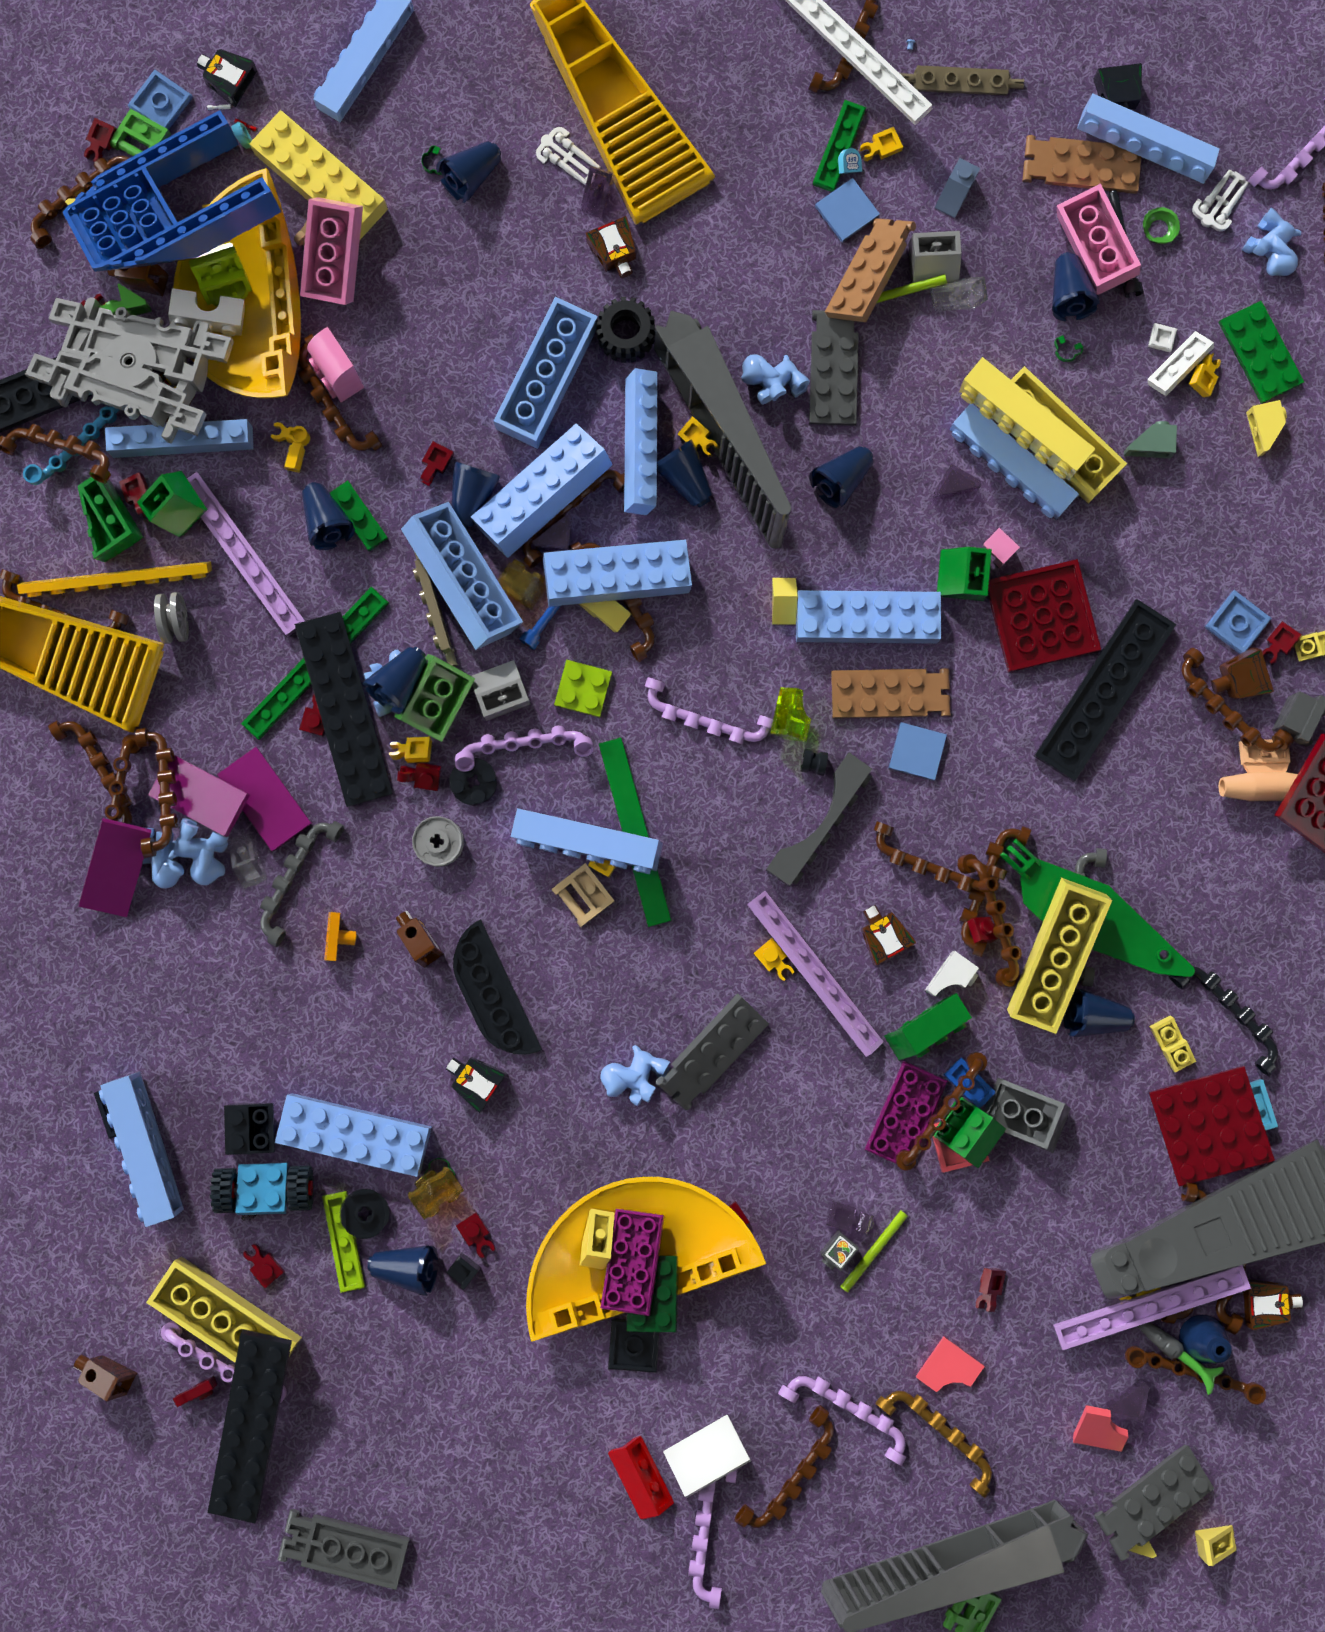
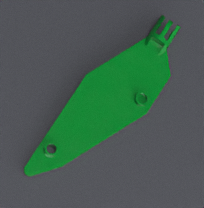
M1017 839L1013 841V844L1029 859L1026 860L1010 845L1006 850L1021 864V867L1004 852L999 855L1020 875L1023 904L1042 922L1045 919L1061 878L1107 894L1112 900L1092 950L1156 974L1185 977L1194 975V967L1109 885L1037 859ZM1163 950L1167 953L1165 959L1160 958V952Z

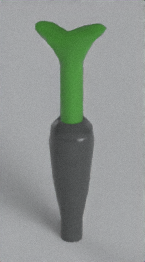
M1150 1322L1137 1326L1166 1356L1171 1359L1178 1358L1199 1374L1206 1386L1207 1394L1210 1395L1212 1393L1215 1377L1222 1374L1224 1367H1204L1184 1351L1183 1345L1176 1338Z

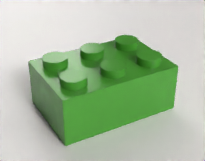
M427 654L425 658L427 663L404 711L401 714H395L394 717L442 742L475 678L443 660Z

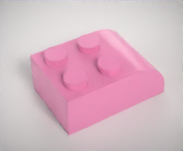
M326 327L316 334L307 346V350L312 357L308 361L319 379L322 380L333 399L337 397L340 402H343L362 390L364 386L353 364L329 328Z

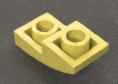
M615 600L579 604L594 618H599L613 632H618L631 615L628 610Z
M1325 631L1301 637L1295 645L1299 662L1325 656Z
M1168 1016L1149 1026L1174 1072L1196 1062L1188 1042L1183 1039L1172 1016Z

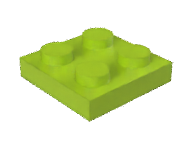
M566 659L554 706L600 718L612 671Z

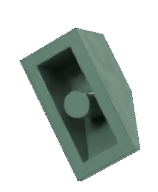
M1167 421L1156 422L1125 449L1124 456L1171 458L1176 453L1177 425H1169Z

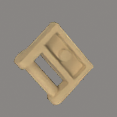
M586 863L552 888L554 894H558L577 918L576 922L580 927L614 902L613 898ZM572 884L591 909L588 913L585 914L566 890V887Z

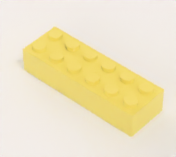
M281 110L249 143L254 154L308 201L311 198L319 197L363 206L360 239L388 210L383 197Z
M983 357L964 378L959 391L962 393L961 397L967 403H974L978 406L980 413L987 419L992 418L999 423L998 427L1004 433H1011L1017 438L1016 442L1021 447L1031 449L1038 461L1043 464L1048 463L1053 467V472L1059 478H1066L1070 481L1095 450L1092 445Z
M1024 366L1011 380L1095 448L1070 481L1066 478L1063 479L1089 504L1127 463Z
M1061 878L1007 1008L1011 1018L1055 1034L1057 1033L1112 900L1107 894Z
M182 1256L173 1261L146 1302L233 1362H236L243 1329L292 1340L289 1357L302 1338Z

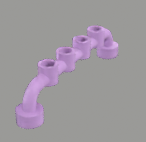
M1325 125L1274 180H1269L1265 177L1268 172L1261 166L1249 178L1248 182L1253 187L1258 184L1264 189L1269 190L1278 188L1284 182L1287 185L1290 184L1298 175L1295 170L1299 166L1303 169L1313 159L1310 154L1314 150L1318 153L1325 146Z
M647 677L645 687L649 688L648 701L654 709L663 712L662 718L674 722L676 717L685 720L684 725L698 729V726L701 725L708 728L707 733L719 737L721 732L730 735V741L743 744L744 740L749 742L761 741L767 736L770 729L775 730L778 721L760 715L757 725H760L761 728L759 731L752 733L663 703L658 700L657 692H663L665 683Z
M562 726L553 727L549 734H542L539 729H531L528 732V736L518 737L516 732L510 731L501 740H495L492 735L486 734L481 737V742L469 744L456 754L455 766L463 772L473 769V753L475 752L492 754L498 749L516 751L522 746H530L536 749L546 743L560 746L570 740H575V753L578 756L586 757L593 752V741L581 732L565 731V728Z
M170 1321L162 1327V1338L178 1347V1352L182 1357L191 1355L199 1360L201 1368L205 1370L213 1368L221 1373L223 1381H232L233 1376H228L226 1370H231L234 1373V1364L227 1365L218 1360L214 1352H205L198 1348L194 1340L181 1338L182 1327L174 1321ZM185 1344L190 1346V1352L185 1350ZM206 1357H209L211 1359V1364H208L205 1361ZM284 1385L280 1403L285 1399L287 1394Z
M798 1376L788 1386L782 1385L778 1394L793 1403H796L800 1395L796 1390L801 1386H805L882 1432L892 1436L896 1442L895 1448L889 1447L885 1456L901 1466L906 1459V1456L903 1455L905 1438L902 1432L893 1426V1419L884 1414H881L880 1417L875 1416L871 1413L872 1407L862 1401L858 1405L851 1402L852 1396L841 1389L837 1393L829 1389L831 1383L819 1376L816 1381L807 1376Z
M737 1469L725 1476L726 1482L736 1483ZM715 1481L699 1491L698 1500L703 1501L702 1510H697L695 1525L700 1526L699 1535H694L692 1550L697 1551L696 1560H690L688 1576H693V1589L696 1595L701 1600L710 1602L709 1608L719 1609L722 1588L712 1587L711 1592L703 1588Z

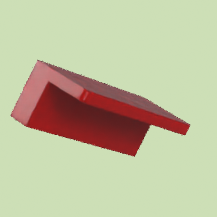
M637 1436L623 1447L612 1449L608 1452L640 1519L659 1516L674 1503L642 1436Z

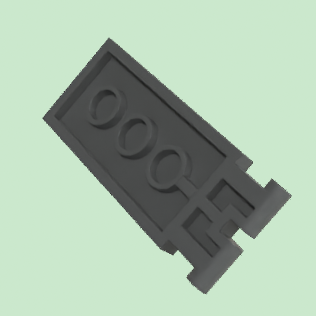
M812 310V320H816V331H812L809 424L856 426L859 333H854V321L829 318L825 310Z
M737 993L671 1064L673 1068L665 1077L661 1076L656 1080V1084L669 1096H672V1099L683 1109L689 1110L692 1107L691 1102L700 1092L704 1094L769 1023Z
M1183 1445L1111 1501L1113 1506L1105 1513L1098 1511L1094 1517L1106 1536L1114 1533L1109 1542L1119 1559L1124 1561L1129 1557L1127 1552L1136 1544L1138 1546L1145 1545L1211 1492L1214 1487L1190 1447Z
M290 1509L285 1532L292 1534L293 1537H283L278 1555L279 1561L286 1562L288 1558L302 1561V1567L397 1590L410 1537L314 1514L313 1518L300 1516L299 1510Z

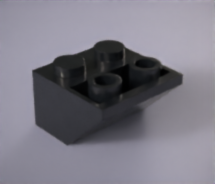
M274 1103L224 1105L225 1155L275 1152Z

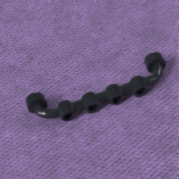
M1194 967L1195 973L1193 976L1197 977L1201 984L1218 998L1221 1005L1229 1009L1235 1015V1019L1241 1025L1246 1026L1251 1031L1252 1036L1268 1049V1056H1261L1254 1064L1263 1074L1270 1076L1276 1070L1274 1063L1278 1058L1277 1045L1270 1038L1273 1034L1271 1028L1264 1023L1258 1026L1253 1021V1018L1256 1016L1254 1011L1247 1006L1241 1009L1235 1003L1239 999L1238 995L1231 989H1227L1224 992L1220 988L1219 984L1222 980L1217 974L1212 971L1207 974L1202 969ZM1169 976V979L1182 990L1190 983L1188 977Z

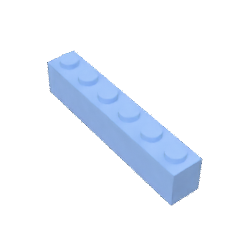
M376 0V5L372 11H368L365 15L361 28L353 33L351 43L347 49L345 48L341 51L339 61L335 67L328 71L322 87L319 86L316 89L313 100L317 109L338 122L342 121L413 13L412 0Z
M1093 93L1082 112L1077 129L1203 184L1214 169L1219 153V148Z
M635 368L625 379L624 512L647 515L656 507L657 372Z
M969 404L952 424L950 430L954 439L960 443L964 441L969 445V450L973 455L978 458L982 456L988 461L987 465L992 471L996 473L1001 472L1006 477L1005 481L1011 487L1020 488L1024 492L1023 496L1029 502L1039 504L1042 507V513L1047 517H1054L1057 520L1078 496L1079 493L1059 478L1045 464L1038 461L1027 449L1021 447L1012 436L1000 430L993 420L984 417L974 404Z
M247 419L206 421L203 423L198 436L178 430L171 444L167 443L161 436L166 424L164 427L140 425L105 428L106 451L113 458L253 449V427Z

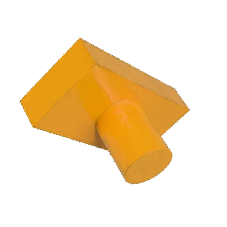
M328 913L324 960L336 961L338 944L355 946L356 931L339 930L340 913Z

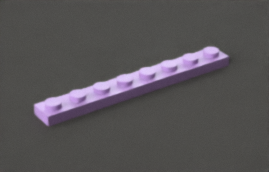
M194 473L187 479L208 509L201 516L202 520L287 637L296 631L295 624L304 622V618L199 473Z
M766 891L762 892L747 905L842 1025L843 1029L853 1039L858 1048L866 1057L869 1056L883 1043V1040Z
M1243 1265L1199 1276L1053 1324L1062 1350H1066L1251 1289Z

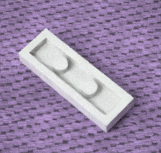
M1195 331L1148 378V385L1164 396H1167L1214 348V342Z

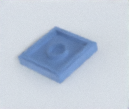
M154 70L127 106L169 130L193 96L160 72Z
M853 178L815 204V208L842 243L880 216V213Z
M1233 590L1206 624L1205 628L1241 654L1250 648L1272 618L1237 591Z
M901 722L888 769L934 781L947 734Z

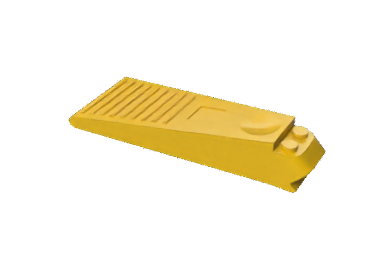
M533 0L530 3V7L538 27L545 38V43L635 225L640 222H647L709 185L710 181L715 178L710 167L586 1Z
M0 596V668L128 732L134 733L135 728L139 727L164 654V651H162L164 643Z

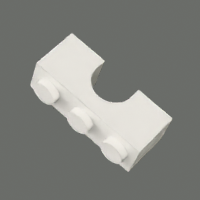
M172 288L168 313L170 323L173 320L176 325L193 328L196 321H203L208 323L210 331L220 332L226 336L242 335L245 313L244 299L220 296L219 305L216 309L203 311L197 306L196 292Z

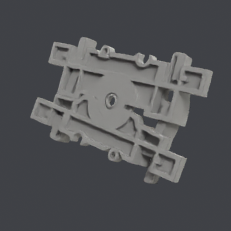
M60 298L55 299L49 320L53 324L66 326L69 329L56 360L34 353L25 373L28 378L53 386L50 396L63 407L68 406L72 396L78 397L81 401L85 402L88 395L93 394L94 396L91 401L96 406L103 403L123 410L131 420L137 419L140 412L144 418L148 419L156 427H164L167 421L161 435L167 443L171 444L178 430L198 436L207 414L203 410L189 406L196 391L203 392L208 372V359L224 363L228 362L234 344L231 337L211 333L208 323L203 321H196L193 329L176 325L171 320L170 325L163 328L164 321L161 317L153 320L130 315L124 307H119L115 312L116 315H114L111 310L100 308L101 304L95 298H88L84 306L78 302ZM132 358L133 362L130 365H126L125 362ZM187 358L195 359L193 366L187 364ZM157 370L165 372L164 376L169 380V382L173 386H176V388H172L162 383V378L152 371Z

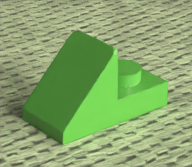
M118 284L121 301L111 300L106 302L105 305L99 306L100 308L111 310L114 315H116L115 312L119 307H124L130 315L152 312L150 305L145 299Z

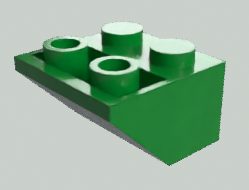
M182 471L161 474L137 501L150 522L178 537L183 536L208 510Z
M960 547L940 550L937 592H941V597L984 601L988 596L992 549Z
M961 1097L960 1107L950 1112L945 1119L946 1125L944 1129L937 1130L934 1137L976 1168H979L1006 1128L993 1117Z

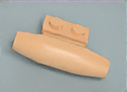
M1264 739L1269 743L1273 742L1272 739ZM1240 741L1241 765H1243L1247 773L1222 777L1219 780L1218 786L1220 795L1246 801H1283L1298 775L1286 772L1291 762L1289 748L1287 750L1279 749L1274 752H1266L1255 744L1252 747H1247Z

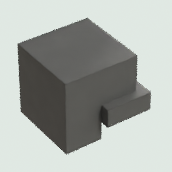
M1301 691L1288 696L1272 730L1275 732L1279 729L1285 730L1292 736L1294 742L1305 747L1312 745L1313 740H1311V737L1321 717L1325 716V697L1320 695L1313 698Z

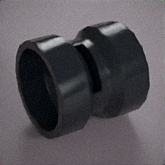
M804 749L800 772L808 773L813 771L817 775L824 776L828 752L814 753L811 749Z

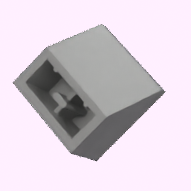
M960 231L913 233L908 243L911 284L945 274L947 284L936 287L958 286L962 254Z
M514 660L472 675L475 678L472 684L475 695L486 721L531 705Z

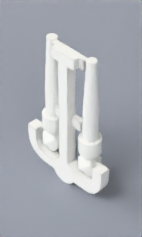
M557 127L549 135H543L541 144L536 150V156L543 164L550 158L554 165L557 164L584 185H587L601 168L576 147L574 142L569 138H565L570 134L566 129ZM554 136L558 143H562V146L565 147L567 150L570 149L568 153H566L563 149H561L553 142ZM548 147H552L555 151L561 154L564 157L563 160H561V157H559L556 153L553 154L552 150ZM575 153L593 166V170L589 171L572 157ZM570 161L588 176L584 179L566 163Z
M1228 170L1211 194L1205 198L1203 204L1202 200L1197 199L1192 208L1193 214L1201 220V224L1204 227H1212L1216 231H1225L1232 223L1230 219L1225 220V218L1229 217L1232 208L1241 197L1249 182L1236 171ZM1229 176L1234 178L1233 182L1223 196H1219L1218 193ZM1238 182L1243 184L1230 202H1228L1226 198ZM1215 200H1217L1218 203L1213 208L1211 213L1206 214L1209 207H1211ZM1223 204L1226 207L1222 209L1220 215L1214 221L1213 216Z

